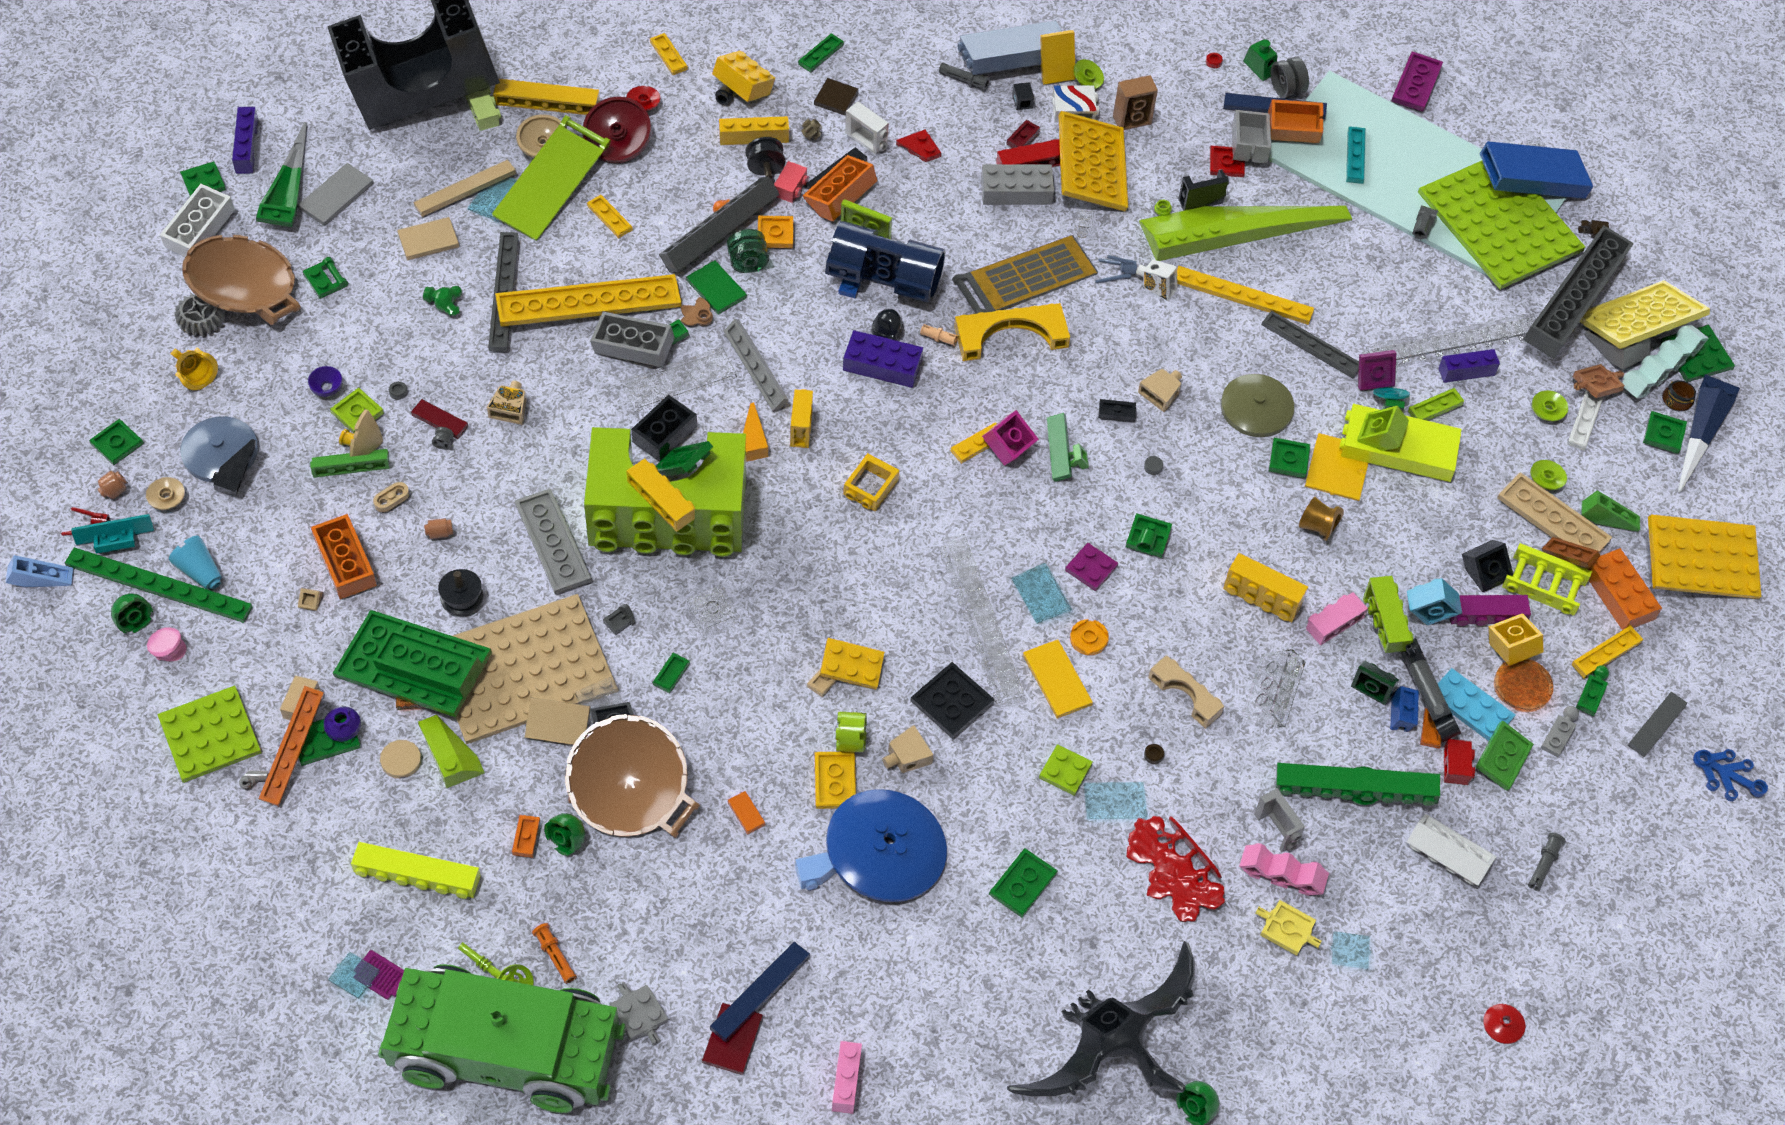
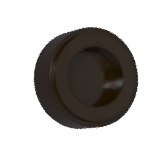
M1158 744L1148 745L1144 751L1145 760L1150 764H1159L1164 758V749Z

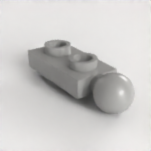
M1568 706L1564 709V717L1558 715L1541 746V749L1557 758L1577 725L1571 722L1579 717V711L1574 706Z

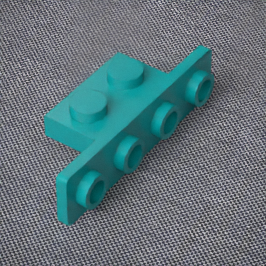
M150 514L74 527L71 529L76 545L94 542V550L97 554L135 547V534L154 531V526Z

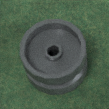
M1295 56L1288 58L1286 61L1281 60L1272 64L1271 81L1274 90L1280 98H1288L1294 94L1305 93L1308 90V70L1300 57Z

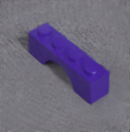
M255 107L237 108L232 156L236 174L254 173V134L258 132L259 122Z

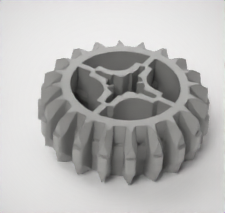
M191 292L189 297L184 296V301L179 300L178 305L175 306L176 312L174 316L177 325L182 332L185 331L188 335L192 333L194 337L198 333L202 337L204 333L210 335L211 330L217 332V327H222V322H225L226 311L203 301Z

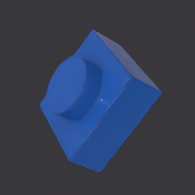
M843 279L838 294L856 298L861 282L856 283Z

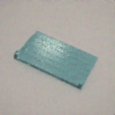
M509 177L480 190L467 207V210L498 222L499 220L493 217L492 213L517 180Z
M1046 563L1011 578L1036 624L1072 610Z
M1144 782L1084 783L1086 819H1147Z

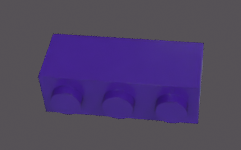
M1495 349L1443 356L1438 369L1443 383L1495 376L1500 362Z

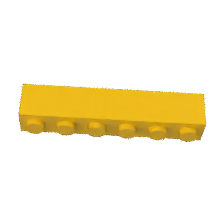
M499 79L500 83L495 85L493 92L496 105L581 115H587L591 108L600 102L598 89Z

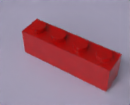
M1059 139L997 151L996 164L1061 166Z

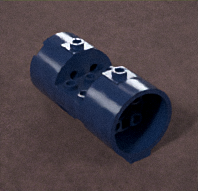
M846 221L839 222L831 241L833 243L826 260L825 274L856 283L863 282L865 279L894 287L895 294L927 303L933 299L944 267L945 249L911 239L905 244L900 241L877 236L878 231Z

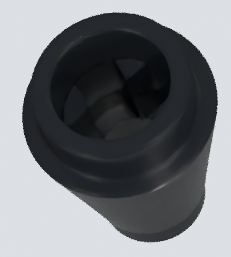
M723 84L715 93L716 101L722 105L729 103L732 99L733 90Z

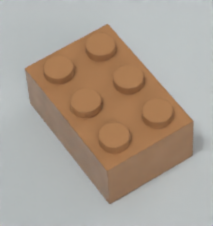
M1151 75L1118 82L1113 118L1117 126L1128 130L1152 124L1158 89Z

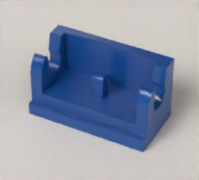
M1400 686L1392 694L1390 730L1404 727V732H1408L1418 725V690Z

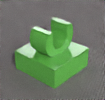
M1080 444L1073 445V451L1070 452V459H1073L1070 461L1071 467L1078 465L1081 469L1089 468L1087 451Z

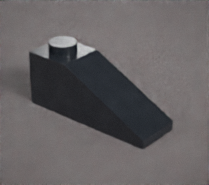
M251 439L226 461L218 472H214L211 480L214 483V490L237 496L255 450L256 440Z

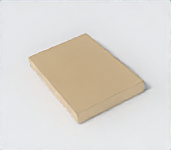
M449 217L397 230L407 260L459 247Z
M531 697L525 738L574 745L588 728L591 706Z

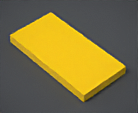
M1058 639L1023 652V657L1057 719L1092 706L1093 702Z

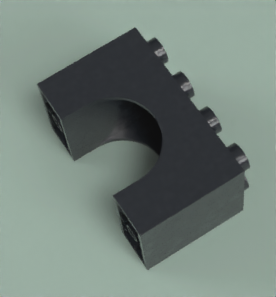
M431 0L434 8V17L431 24L418 36L401 42H387L375 38L367 30L361 14L327 26L345 81L369 130L388 125L393 121L412 114H419L426 109L440 104L452 102L465 95L486 90L500 83L469 0Z

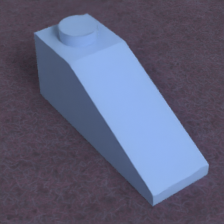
M14 555L7 567L6 583L22 587L71 586L73 568Z
M827 852L795 859V869L801 889L813 890L837 873L831 864Z

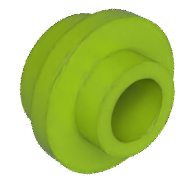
M1162 199L1155 204L1154 211L1158 215L1166 216L1171 213L1172 206L1169 201Z

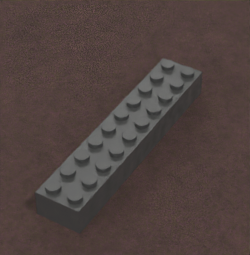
M1603 225L1531 325L1523 340L1554 359L1634 243Z

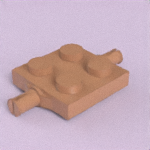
M1602 364L1577 370L1572 376L1578 381V383H1574V389L1580 390L1584 388L1595 398L1621 392L1625 386L1619 381V378L1624 377V373L1621 370L1611 372Z

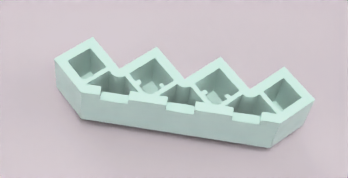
M1693 325L1681 327L1677 332L1678 336L1675 340L1663 342L1659 347L1660 351L1657 355L1645 357L1641 362L1642 366L1639 370H1632L1625 374L1623 377L1624 381L1622 382L1625 385L1624 388L1636 398L1646 397L1650 393L1649 390L1652 386L1656 385L1658 387L1668 378V374L1672 370L1677 371L1686 363L1685 360L1688 356H1695L1709 338Z

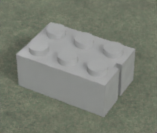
M1235 111L1232 122L1233 160L1248 161L1252 159V162L1256 163L1268 162L1271 151L1270 113Z

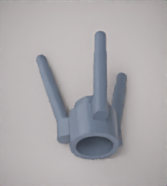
M1111 255L1107 256L1108 259L1099 258V262L1121 265L1120 271L1124 272V274L1095 280V283L1131 278V275L1136 274L1137 262Z

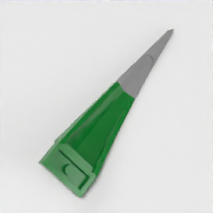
M306 122L303 123L284 164L260 202L256 222L288 227L293 226L295 216L297 215L307 128Z

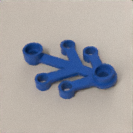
M1703 749L1694 754L1693 761L1696 766L1703 769L1708 781L1706 784L1708 790L1716 791L1720 787V782L1715 779L1712 769L1719 773L1726 790L1724 794L1726 800L1733 802L1738 797V792L1734 789L1731 780L1748 788L1755 797H1762L1768 791V785L1765 781L1758 779L1752 782L1734 772L1740 770L1750 772L1754 767V763L1750 759L1725 765L1716 762L1720 760L1732 762L1736 757L1733 750L1726 749L1724 752L1712 754L1710 751Z

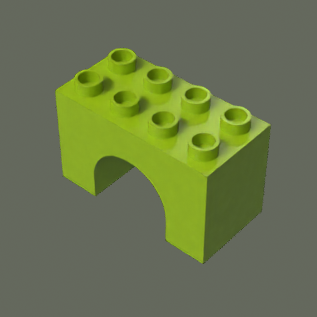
M592 427L584 499L588 546H595L596 549L603 552L614 551L617 547H630L639 553H652L656 549H672L674 553L679 555H689L694 550L710 551L712 554L720 557L729 556L733 552H742L746 490V434L707 432V441L713 445V448L710 450L711 454L704 459L701 466L693 474L684 479L670 482L695 507V519L676 532L627 482L626 471L633 466L631 430L626 428Z

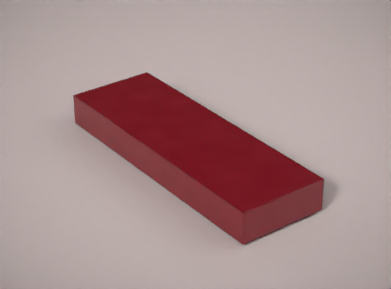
M423 399L411 411V416L435 428L446 427L452 430L454 433L453 437L456 439L468 427V422Z

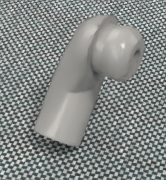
M248 771L241 777L239 781L240 787L248 789L257 781H266L269 771Z

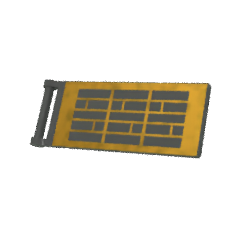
M1070 235L974 271L957 274L952 278V281L959 287L975 314L1009 308L1098 274V271L1074 235ZM965 280L969 282L985 309L980 308L965 285Z

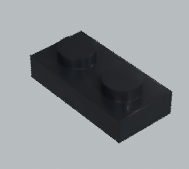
M1100 399L1098 418L1135 422L1136 402Z

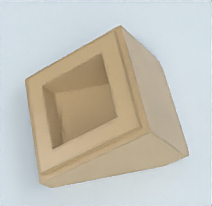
M301 588L298 608L317 611L323 591Z

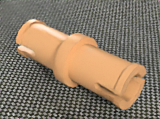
M923 324L920 335L955 346L958 339L956 334L946 332L943 328L937 329Z

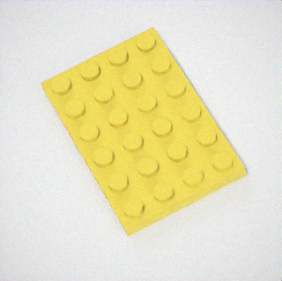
M1661 281L1590 308L1580 323L1621 349L1710 315V308L1668 282Z

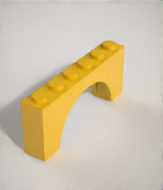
M1061 303L955 316L954 329L956 335H958L957 341L962 361L980 359L981 346L984 341L998 331L1011 328L1026 329L1037 333L1046 340L1051 350L1069 348L1070 334Z

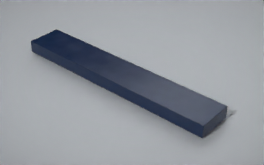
M1225 93L1223 109L1268 113L1272 99L1302 100ZM1323 103L1322 119L1326 117L1327 103Z
M794 941L710 1025V1030L724 1042H727L810 957V953Z

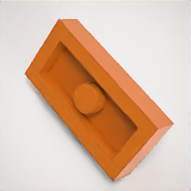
M519 815L512 855L533 858L540 817Z

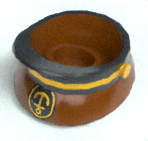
M1682 380L1672 381L1662 393L1664 403L1669 408L1679 411L1691 408L1696 397L1695 388L1690 383Z

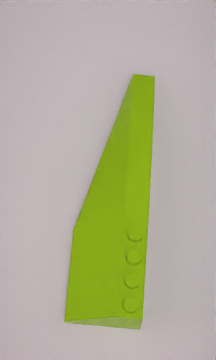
M1346 205L1204 206L1170 213L1166 216L1141 219L1139 223L1155 260L1162 261L1351 221L1352 217Z

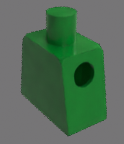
M1267 39L1251 45L1243 60L1262 81L1271 78V66L1274 62H1277L1278 57L1277 53L1270 47L1271 43Z

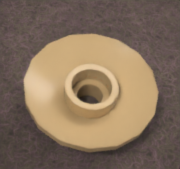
M162 477L155 480L146 490V499L149 505L159 510H169L176 507L185 496L183 484L171 477Z

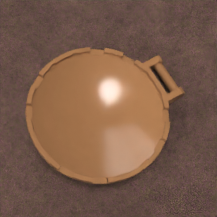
M233 235V237L212 236L193 245L183 260L182 273L188 287L200 299L215 307L233 312H255L270 325L277 323L278 319L289 313L297 312L301 309L299 302L290 296L295 280L290 262L279 250L266 242L249 240L248 236ZM280 304H284L286 306L285 308L277 311L276 313H273L270 310Z
M624 714L611 716L608 719L597 722L582 733L569 753L565 774V786L569 799L577 814L587 824L603 833L629 837L645 834L660 826L676 838L679 835L678 831L693 811L701 806L685 794L688 773L686 759L680 744L670 731L650 718ZM685 801L688 806L673 826H669L667 824L668 820L681 803Z

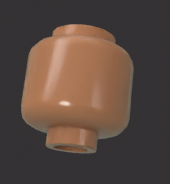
M109 471L98 480L99 488L97 490L104 498L108 496L111 499H115L127 489L126 483L128 482L120 472Z

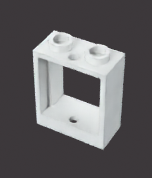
M857 101L846 110L845 133L875 155L880 151H884L888 146L889 123Z

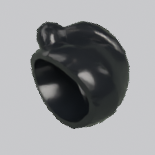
M884 309L878 313L872 323V335L897 341L903 330V321L899 313L894 309Z

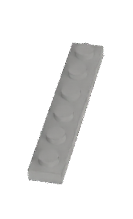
M734 319L724 330V333L771 410L778 412L788 401V398L740 320Z

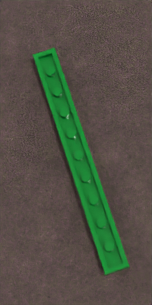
M75 547L65 561V565L73 569L242 623L245 622L252 609L251 603Z

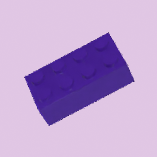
M853 330L843 357V371L913 388L922 363L924 347Z

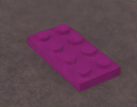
M1411 51L1391 101L1423 112L1443 61Z

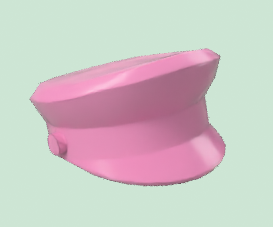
M171 627L157 630L150 636L147 642L148 651L158 660L177 661L185 655L187 649L186 644L181 639L180 632Z

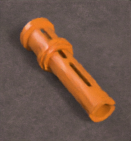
M543 923L537 926L532 931V934L539 940L542 951L548 953L564 983L568 984L574 981L577 976L558 947V939L552 935L549 930V924Z

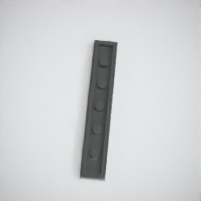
M1271 311L1262 321L1261 325L1352 379L1359 372V361L1277 313Z

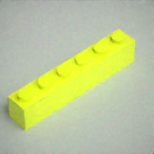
M358 842L351 862L353 872L358 876L366 877L369 875L380 881L392 880L403 886L407 884L415 885L416 888L421 890L429 888L440 894L452 893L462 899L467 897L474 898L481 877L479 867Z

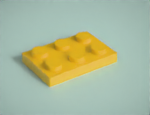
M827 638L819 676L876 690L884 652Z

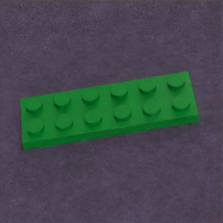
M709 441L673 448L655 466L658 472L666 477L683 475L685 473L689 474L697 467L696 463L700 459L704 460L711 454L710 450L713 448V445Z

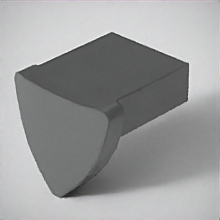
M623 604L605 617L603 623L616 636L630 625L633 626L635 619L630 606Z

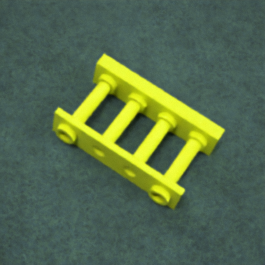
M1519 543L1513 556L1514 559L1518 560L1513 576H1506L1502 588L1507 589L1511 593L1528 595L1530 599L1561 610L1564 614L1575 616L1580 606V603L1574 601L1580 585L1586 586L1592 571ZM1525 564L1536 567L1531 584L1520 580ZM1544 571L1555 575L1549 591L1538 587ZM1562 578L1573 582L1567 598L1556 594Z

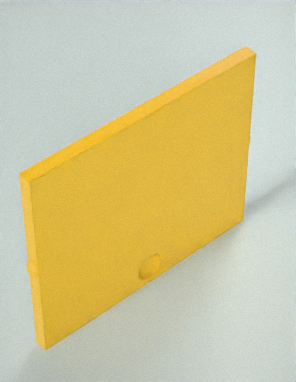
M1318 433L1304 487L1359 501L1368 463L1341 457L1342 449L1339 448L1341 439Z

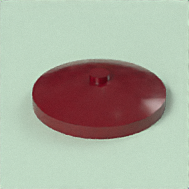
M610 97L600 101L591 108L583 122V127L603 138L611 140L609 147L599 157L600 160L608 163H623L634 159L647 147L652 134L651 120L645 108L637 101L627 97ZM583 135V139L600 147L601 144Z

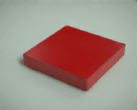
M1210 145V175H1217L1218 170L1222 169L1227 176L1244 178L1245 161L1233 160L1232 147Z

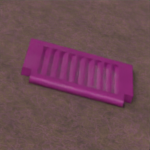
M370 949L355 968L354 972L356 975L353 979L389 1000L391 996H397L396 993L402 980L404 969Z

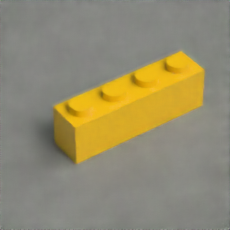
M788 116L719 119L720 145L749 144L760 137H773L781 143H789Z
M644 458L626 471L627 482L676 532L695 519L693 503L689 500L687 501L678 488H674L668 478L658 472L653 463H649Z

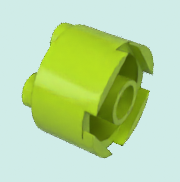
M838 712L837 723L839 724L835 735L837 740L836 751L864 752L867 734V713Z

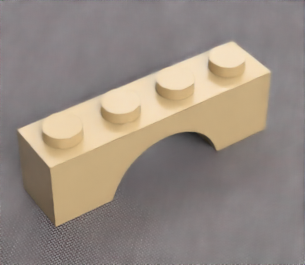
M1166 655L1150 669L1148 678L1162 691L1174 688L1182 690L1190 696L1194 706L1191 716L1205 729L1222 715L1224 705L1221 700L1210 694L1204 685L1194 680L1193 676L1189 672H1185L1174 659H1170Z

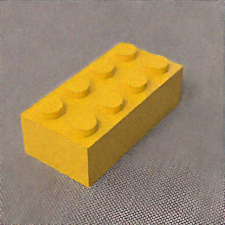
M1238 553L1228 570L1223 589L1231 595L1244 599L1249 604L1261 607L1265 612H1271L1280 619L1292 623L1302 606L1308 586Z

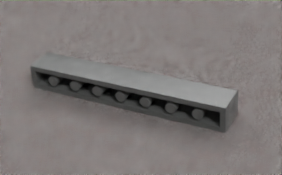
M769 176L759 178L661 252L659 256L668 271L677 273L684 271L687 268L686 265L694 263L699 259V255L709 252L712 249L711 246L722 242L727 234L734 233L738 229L737 226L747 223L753 214L760 213L765 205L772 204L779 195V192Z

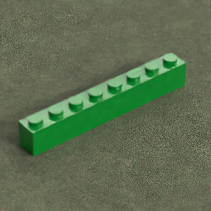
M1277 763L1275 789L1278 788L1282 795L1300 794L1303 797L1317 795L1322 798L1341 797L1345 800L1359 798L1363 801L1382 800L1386 803L1401 801L1404 804H1413L1415 802L1431 806L1438 804L1440 799V774Z

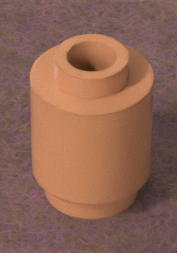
M451 519L428 520V524L424 525L425 535L429 536L430 539L445 538L453 535Z

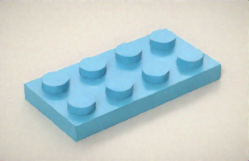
M1453 668L1438 683L1452 715L1488 741L1499 722L1504 721L1509 724L1515 717L1513 712Z

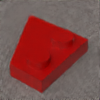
M926 129L896 140L898 147L903 146L908 149L910 154L918 156L924 162L941 157V151Z

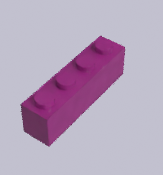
M1459 595L1462 613L1450 617V622L1458 626H1466L1468 624L1484 626L1486 624L1499 623L1522 613L1529 619L1531 611L1528 595Z

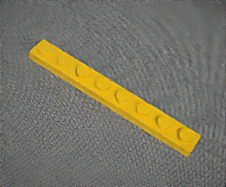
M1179 265L1177 268V284L1265 312L1270 313L1273 311L1282 317L1309 325L1314 307Z

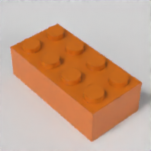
M348 514L311 527L315 543L339 599L377 586L372 568Z
M1621 548L1601 555L1590 568L1585 567V569L1592 571L1588 581L1622 630L1630 625L1633 628L1657 618L1662 607Z

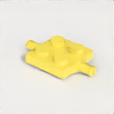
M1279 900L1271 912L1259 906L1255 913L1266 919L1260 936L1296 956L1307 942L1319 948L1322 940L1311 935L1316 919Z

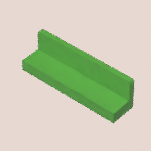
M388 449L374 450L368 455L350 457V453L313 457L310 462L313 478L390 469Z

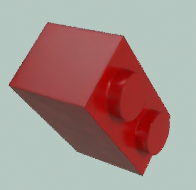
M1447 740L1444 746V783L1468 785L1471 778L1474 779L1475 767H1472V761H1474L1475 749H1472V741Z

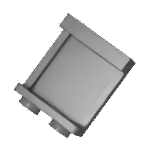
M1278 788L1261 796L1254 813L1258 821L1267 816L1271 818L1284 837L1279 849L1281 853L1286 850H1294L1299 845V840L1305 828L1304 824Z

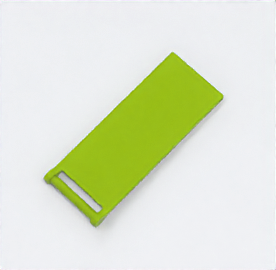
M565 115L559 126L493 211L492 216L531 239L538 240L602 153L609 147L611 140L597 135ZM569 126L601 144L600 147L574 134L565 127Z

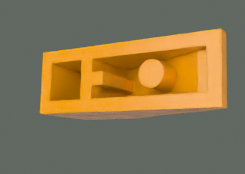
M753 402L750 403L743 433L746 434V462L768 457V445Z

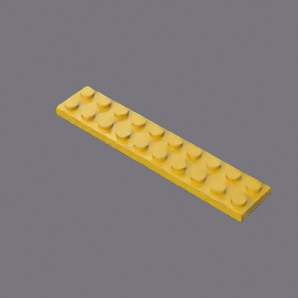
M675 274L495 293L501 327L601 316L603 311L621 314L681 307Z

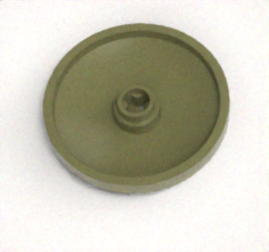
M1247 374L1235 378L1226 386L1221 398V411L1228 424L1240 433L1252 437H1269L1280 433L1290 424L1294 414V400L1290 391L1280 381L1267 375Z

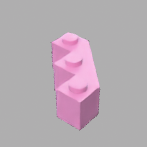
M1260 843L1245 846L1239 865L1250 877L1260 879V876L1271 879V884L1286 889L1288 886L1299 889L1298 893L1307 896L1323 894L1329 873L1318 862L1301 864L1292 854L1286 852L1273 855L1265 845Z

